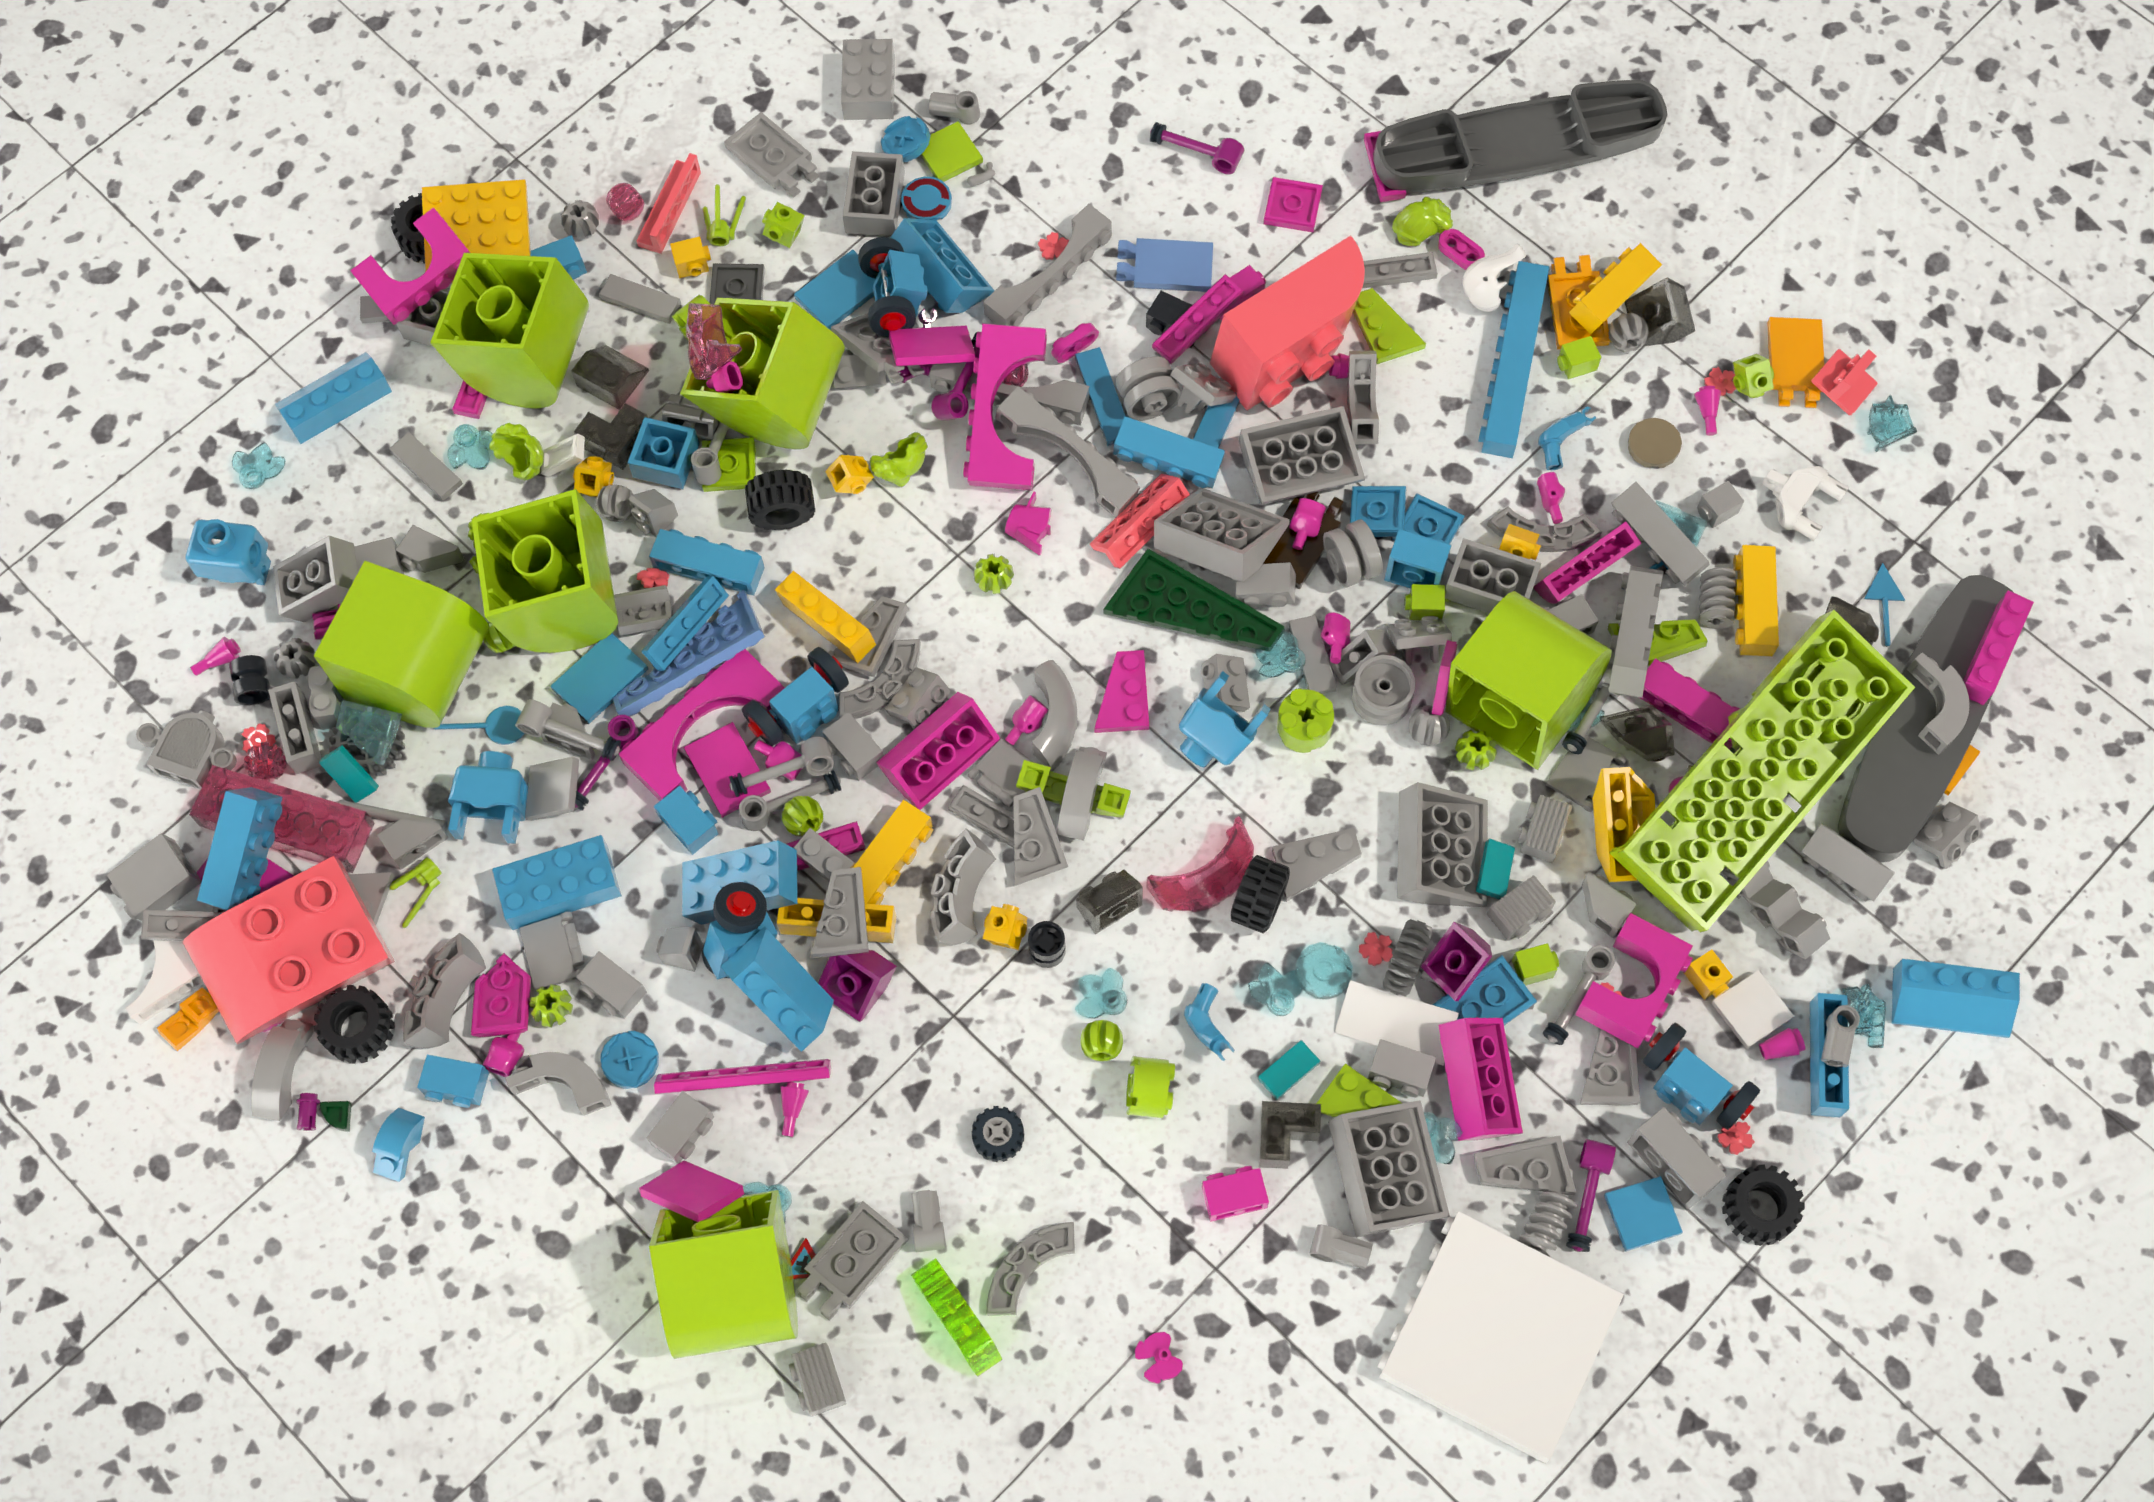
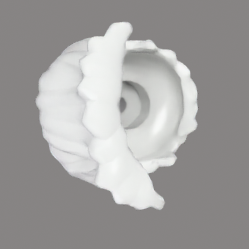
M1515 244L1504 254L1478 259L1466 269L1463 277V288L1467 298L1476 308L1491 312L1500 306L1499 291L1507 282L1500 283L1497 281V278L1510 273L1513 270L1514 263L1526 257L1522 246Z

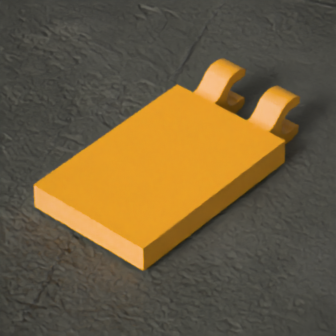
M1590 255L1579 256V262L1576 263V273H1566L1564 257L1553 258L1554 264H1551L1552 274L1547 277V286L1557 350L1561 349L1563 344L1592 336L1596 346H1608L1610 339L1607 319L1590 335L1569 313L1576 306L1573 300L1582 291L1585 290L1587 293L1591 291L1588 286L1600 275V271H1592Z
M1769 317L1767 322L1769 362L1774 371V379H1772L1774 389L1772 390H1778V405L1789 407L1790 400H1793V391H1805V407L1816 408V401L1820 400V392L1822 391L1811 380L1824 366L1822 319Z

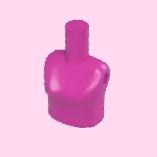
M730 361L713 366L710 372L711 378L706 383L709 389H715L716 392L732 393L734 390L742 387L743 379L738 365Z
M1555 472L1544 473L1537 481L1542 505L1546 512L1550 513L1553 523L1558 524L1563 521L1559 505L1565 495V487L1559 483Z
M1307 498L1299 500L1289 525L1291 530L1297 532L1292 545L1294 549L1302 550L1307 536L1316 537L1318 535L1326 510L1323 504Z
M1335 612L1328 613L1325 616L1321 638L1331 646L1330 662L1338 664L1341 662L1342 650L1351 643V623L1349 619Z
M1029 695L1021 707L1014 712L1012 721L1015 726L1005 740L1014 745L1022 733L1029 734L1040 729L1043 718L1049 709L1036 698Z
M759 739L754 746L755 750L767 756L765 761L766 768L802 756L801 753L794 750L784 741L772 747ZM802 768L782 776L793 782Z
M521 1033L508 1034L506 1038L495 1037L491 1042L488 1055L482 1065L488 1071L503 1077L510 1076L517 1062L524 1054V1047L517 1042Z

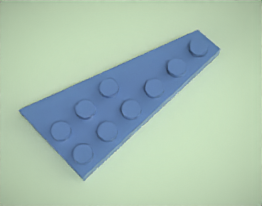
M742 590L736 595L739 600L729 608L724 605L717 611L719 613L717 618L711 623L706 622L664 671H658L653 666L654 669L645 678L637 677L613 697L618 715L633 716L647 705L660 701L666 694L677 688L684 687L690 680L701 674L708 673L716 665L732 659L740 651L756 645L763 639L765 635L745 591Z

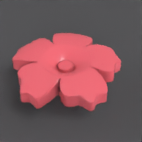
M1051 232L1050 235H1047V240L1040 239L1038 242L1040 251L1043 252L1042 257L1046 260H1053L1055 255L1057 259L1067 246L1069 240L1064 237L1059 239L1058 233Z
M1719 367L1712 368L1709 377L1704 379V385L1715 386V389L1721 390L1720 396H1725L1726 392L1732 394L1736 390L1732 381L1735 374L1733 371L1724 370L1722 373Z
M646 568V570L637 573V580H641L644 588L668 586L667 581L670 575L657 568Z
M260 723L257 724L256 729L254 727L243 729L241 735L248 740L242 742V750L247 754L254 750L255 755L264 757L268 755V748H272L276 742L275 735H267L270 730L265 724Z
M1375 932L1368 933L1364 939L1365 944L1359 945V953L1362 954L1363 958L1369 957V965H1379L1382 963V960L1389 962L1393 956L1392 948H1389L1392 944L1389 936L1380 935L1377 938Z
M1737 1122L1728 1130L1722 1127V1133L1717 1136L1718 1142L1724 1148L1729 1146V1152L1735 1155L1743 1152L1744 1148L1750 1149L1755 1141L1752 1139L1751 1134H1747L1751 1128L1747 1122Z

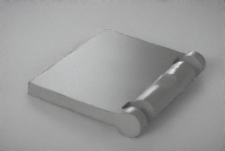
M1586 735L1584 738L1587 741V745L1583 752L1578 755L1568 751L1547 781L1546 786L1582 806L1586 811L1592 812L1593 803L1586 801V799L1589 797L1593 801L1601 769L1619 768L1616 764L1611 763L1612 760H1615L1620 765H1624L1627 759Z
M1001 738L979 763L969 771L968 777L974 779L981 772L983 775L979 778L977 784L1011 808L1013 806V796L1025 792L1016 787L1023 761H1033Z
M564 912L561 915L519 928L535 991L542 986L546 989L550 987V984L558 985L577 979L576 977L584 969L574 971V967L584 964L575 924L569 923L564 926L562 924L563 921L573 919L571 912Z

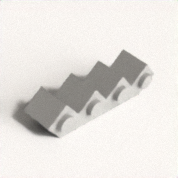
M1630 566L1629 573H1623L1621 588L1626 589L1624 604L1618 603L1615 619L1621 620L1619 634L1612 635L1610 649L1615 652L1613 668L1607 667L1604 683L1610 684L1608 692L1642 698L1663 577L1662 570Z
M1767 860L1736 897L1739 899L1743 896L1751 904L1753 909L1750 912L1766 929L1771 926L1782 937L1779 943L1787 951L1807 959L1830 940L1826 930L1827 924L1819 914H1813L1801 908L1797 899L1798 893L1793 886L1773 879L1769 870L1770 864ZM1725 867L1721 871V874L1730 885L1733 886L1738 880L1728 868Z

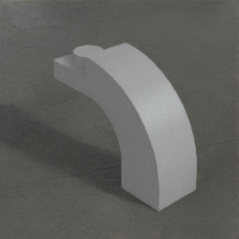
M1349 351L1347 408L1348 422L1355 444H1378L1379 417L1376 408V351Z
M1922 652L1913 660L1907 670L1931 692L1935 699V718L1924 727L1918 736L1939 755L1964 728L1969 714V695L1964 681L1952 665L1942 671L1934 659L1927 657Z
M1080 747L1079 751L1076 750L1065 787L1057 835L1079 840L1085 839L1090 824L1096 788L1106 762L1107 752L1099 751L1094 747Z
M285 1019L280 1027L273 1026L268 1033L260 1051L253 1077L251 1093L252 1116L280 1121L291 1106V1081L294 1066L301 1050L314 1033L313 1024Z
M544 1052L529 1056L533 1067L518 1068L512 1072V1075L505 1077L508 1088L514 1095L546 1083L564 1084L572 1089L578 1109L584 1116L611 1105L608 1093L595 1072L586 1063L568 1054Z

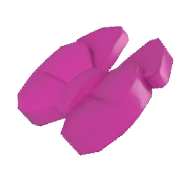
M1157 1332L1145 1339L1144 1343L1139 1341L1135 1348V1358L1138 1360L1154 1357L1156 1363L1144 1372V1377L1149 1382L1156 1384L1161 1383V1380L1166 1381L1177 1377L1183 1368L1181 1359L1172 1356L1169 1350L1171 1337L1166 1332Z

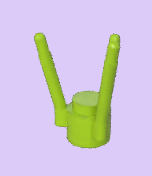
M718 184L715 185V220L712 224L708 208L706 206L703 207L707 230L706 239L712 245L726 246L729 244V240H734L735 229L746 197H741L732 224L729 227L726 221L720 220V185Z
M428 857L412 870L394 880L390 885L389 889L395 890L412 878L421 886H424L426 883L428 884L403 922V928L409 925L432 890L440 884L437 877L442 872Z

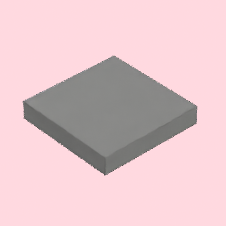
M572 756L530 766L525 818L532 821L574 812L579 759Z

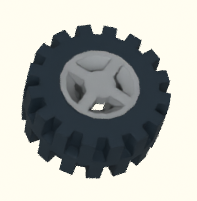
M993 1106V1109L986 1108L982 1114L979 1113L971 1131L976 1151L986 1160L991 1159L993 1162H998V1160L1005 1162L1008 1161V1158L1015 1157L1016 1153L1021 1150L1024 1142V1127L1014 1111L1011 1112L1007 1107L999 1108V1106Z

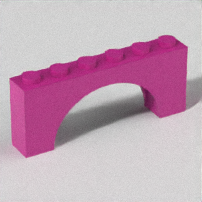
M982 324V332L977 331L976 348H980L979 358L975 357L973 372L978 375L977 384L972 383L971 399L975 400L974 410L970 409L968 424L973 427L972 436L967 435L966 451L970 452L969 462L965 461L963 476L968 478L967 481L970 486L1033 491L1034 459H1028L1015 454L1001 442L993 425V404L1000 385L1011 372L1030 362L1045 361L1047 332L1044 328Z
M744 649L732 659L725 661L718 669L708 672L704 681L697 687H691L685 693L684 698L676 705H670L664 711L663 716L656 722L649 723L639 737L627 742L619 756L623 764L659 801L678 786H681L686 792L687 787L684 780L677 772L676 758L680 742L688 729L698 719L713 710L727 706H744L751 700H755L765 710L769 711L771 709L769 701L785 687Z

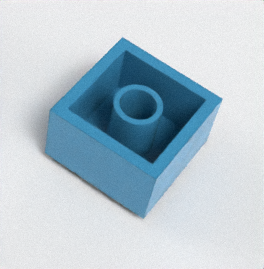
M644 417L628 460L633 478L683 489L692 466L691 456L699 447L695 429Z
M1399 529L1389 556L1384 580L1410 589L1412 584L1440 585L1451 545L1438 538L1430 539L1420 536L1412 530L1404 531Z

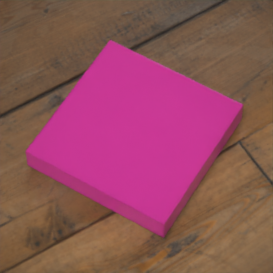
M1273 177L1263 224L1314 233L1323 185Z
M1447 640L1432 709V714L1441 716L1446 705L1451 662L1456 656L1458 645L1455 641Z

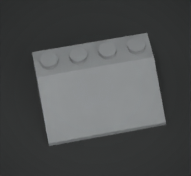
M1344 406L1241 429L1239 445L1245 466L1261 505L1365 481Z
M1199 488L1154 520V549L1186 560L1188 563L1199 565L1212 572L1220 573L1235 581L1244 582L1259 570L1288 527L1289 519L1213 491Z
M1419 782L1399 792L1397 898L1421 904L1468 907L1487 906V895L1476 892L1485 842L1488 840V800Z
M1421 1100L1341 1114L1328 1121L1356 1238L1450 1217Z

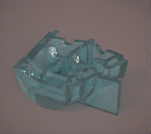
M1891 395L1887 397L1885 404H1872L1870 409V428L1867 434L1872 435L1874 440L1879 443L1875 452L1881 451L1917 433V429L1913 426L1907 404H1894Z
M1869 984L1863 985L1860 988L1858 986L1842 988V992L1852 1001L1850 1006L1854 1007L1860 1016V1022L1855 1029L1854 1035L1859 1034L1868 1037V1046L1871 1048H1884L1886 1002L1874 995Z

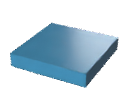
M1352 486L1350 523L1362 519L1371 529L1374 537H1396L1399 529L1404 530L1406 486Z
M1416 493L1405 513L1404 531L1412 530L1420 536L1430 539L1438 538L1445 541L1446 544H1451L1465 516Z
M1661 1176L1604 1194L1625 1252L1683 1233Z

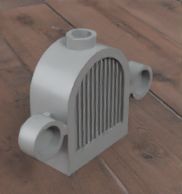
M200 710L199 713H185L175 717L166 725L162 733L152 723L141 725L136 732V737L143 746L154 747L146 765L155 774L202 790H206L216 769L220 772H229L235 767L237 759L231 750L225 748L224 738L213 724L215 717L205 711Z

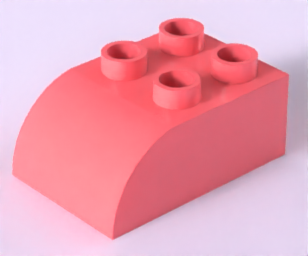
M1351 235L1223 315L1210 365L1223 380L1231 385L1230 389L1237 393L1236 396L1247 411L1262 401L1268 408L1279 404L1292 392L1293 387L1290 383L1303 375L1309 381H1314L1323 376L1333 366L1335 361L1331 356L1336 352L1344 339L1346 328L1364 282L1363 257Z
M335 856L225 911L194 930L183 941L188 954L237 1045L320 1002L329 993L331 995L335 994V989L339 987L344 989L347 985H352L395 962L345 867Z

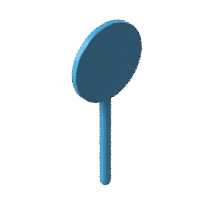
M513 706L496 708L489 714L486 723L441 724L439 727L434 728H485L488 737L493 742L501 745L512 744L524 735V732L515 726L521 711Z

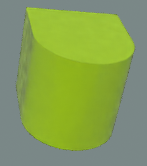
M464 253L430 344L453 370L478 392L513 406L523 408L549 407L558 398L589 309V303L584 293L556 257Z
M717 298L680 394L724 425L747 437H754L757 441L781 448L805 449L809 446L843 356L845 345L835 333L795 302ZM730 361L738 365L743 379L740 389L734 390L732 393L716 392L715 389L707 387L706 383L711 378L710 372L713 366Z
M576 489L471 519L484 615L512 644L534 652H565L596 644L614 632L618 625V617L603 522Z
M364 560L317 648L314 658L344 700L365 708L371 706L376 712L381 708L386 714L390 713L395 719L409 724L436 728L441 725L489 630V625L479 612L453 594L427 582Z
M1512 591L1493 608L1451 662L1445 712L1476 732L1478 729L1486 731V737L1492 736L1497 745L1538 770L1590 700L1607 669L1612 650L1516 591Z
M779 1190L741 1196L709 1218L699 1222L670 1209H660L649 1244L664 1332L670 1353L674 1359L790 1340L798 1337L795 1286Z

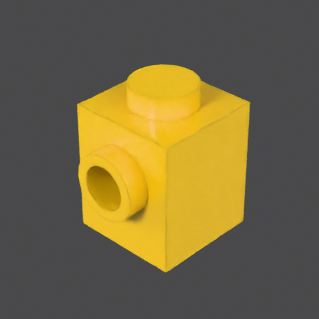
M700 236L670 243L679 279L709 272L707 261L711 260L708 245L702 246Z
M1509 524L1499 550L1536 561L1541 545L1537 544L1540 534Z
M1712 949L1691 962L1684 973L1704 1000L1711 995L1717 998L1729 989L1727 984L1733 978L1732 974Z

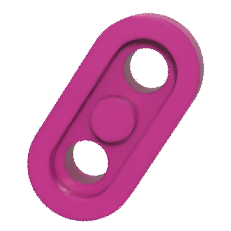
M1449 229L1441 233L1438 242L1439 250L1464 270L1478 259L1485 257L1484 250L1459 230Z
M1092 323L1078 325L1071 334L1065 338L1061 337L1054 342L1051 351L1052 356L1058 363L1066 362L1075 354L1090 346L1097 339L1099 331Z

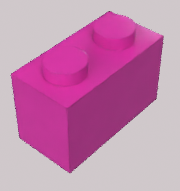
M1245 1166L1236 1169V1174L1224 1176L1223 1173H1215L1207 1176L1206 1181H1202V1191L1210 1222L1268 1208L1269 1200L1260 1168L1253 1169L1252 1166Z

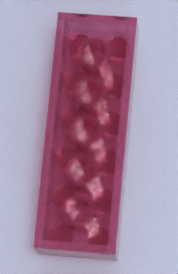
M212 765L189 814L200 827L213 831L216 830L226 791L253 787L283 797L281 802L282 814L276 821L274 828L275 840L270 848L318 863L335 856L342 862L347 872H354L375 824L366 811Z

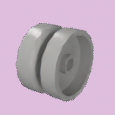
M1154 356L1135 361L1125 367L1115 379L1119 395L1124 399L1127 414L1132 419L1140 421L1152 419L1163 415L1177 405L1182 391L1178 382L1170 376L1172 368L1169 361L1164 357Z
M1362 519L1347 524L1345 532L1340 528H1336L1324 533L1323 543L1328 562L1336 579L1344 588L1360 583L1361 575L1366 579H1370L1382 574L1383 562L1379 547L1371 529Z
M1379 655L1369 658L1361 664L1355 676L1352 691V702L1355 711L1362 719L1375 725L1385 726L1397 723L1406 716L1412 704L1416 683L1412 669L1403 660L1395 656Z

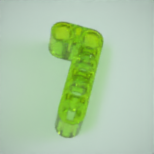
M936 1258L911 1274L917 1287L945 1326L977 1377L1003 1360L993 1340Z

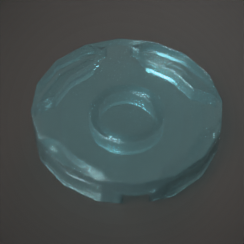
M1319 942L1308 946L1301 952L1295 965V977L1299 986L1308 995L1317 999L1328 1000L1338 997L1347 989L1352 978L1353 966L1349 956L1340 947Z

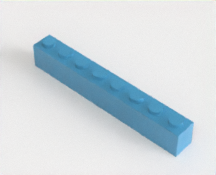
M1518 261L1516 271L1511 270L1508 285L1513 286L1512 293L1507 292L1504 307L1509 309L1508 314L1502 315L1500 329L1504 330L1503 337L1498 336L1495 350L1500 352L1499 359L1494 358L1491 374H1495L1496 377L1495 381H1490L1487 396L1492 398L1491 403H1486L1483 419L1487 420L1486 427L1481 426L1478 442L1483 443L1481 453L1513 459L1549 266Z

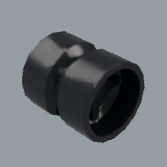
M246 655L230 662L229 669L231 680L234 682L232 689L236 703L256 705L270 698L268 691L270 685L268 679L265 678L268 674L266 660L263 657Z
M1042 921L1035 924L1028 934L1029 954L1031 960L1036 965L1042 968H1052L1061 963L1065 957L1066 945L1063 929L1052 921Z

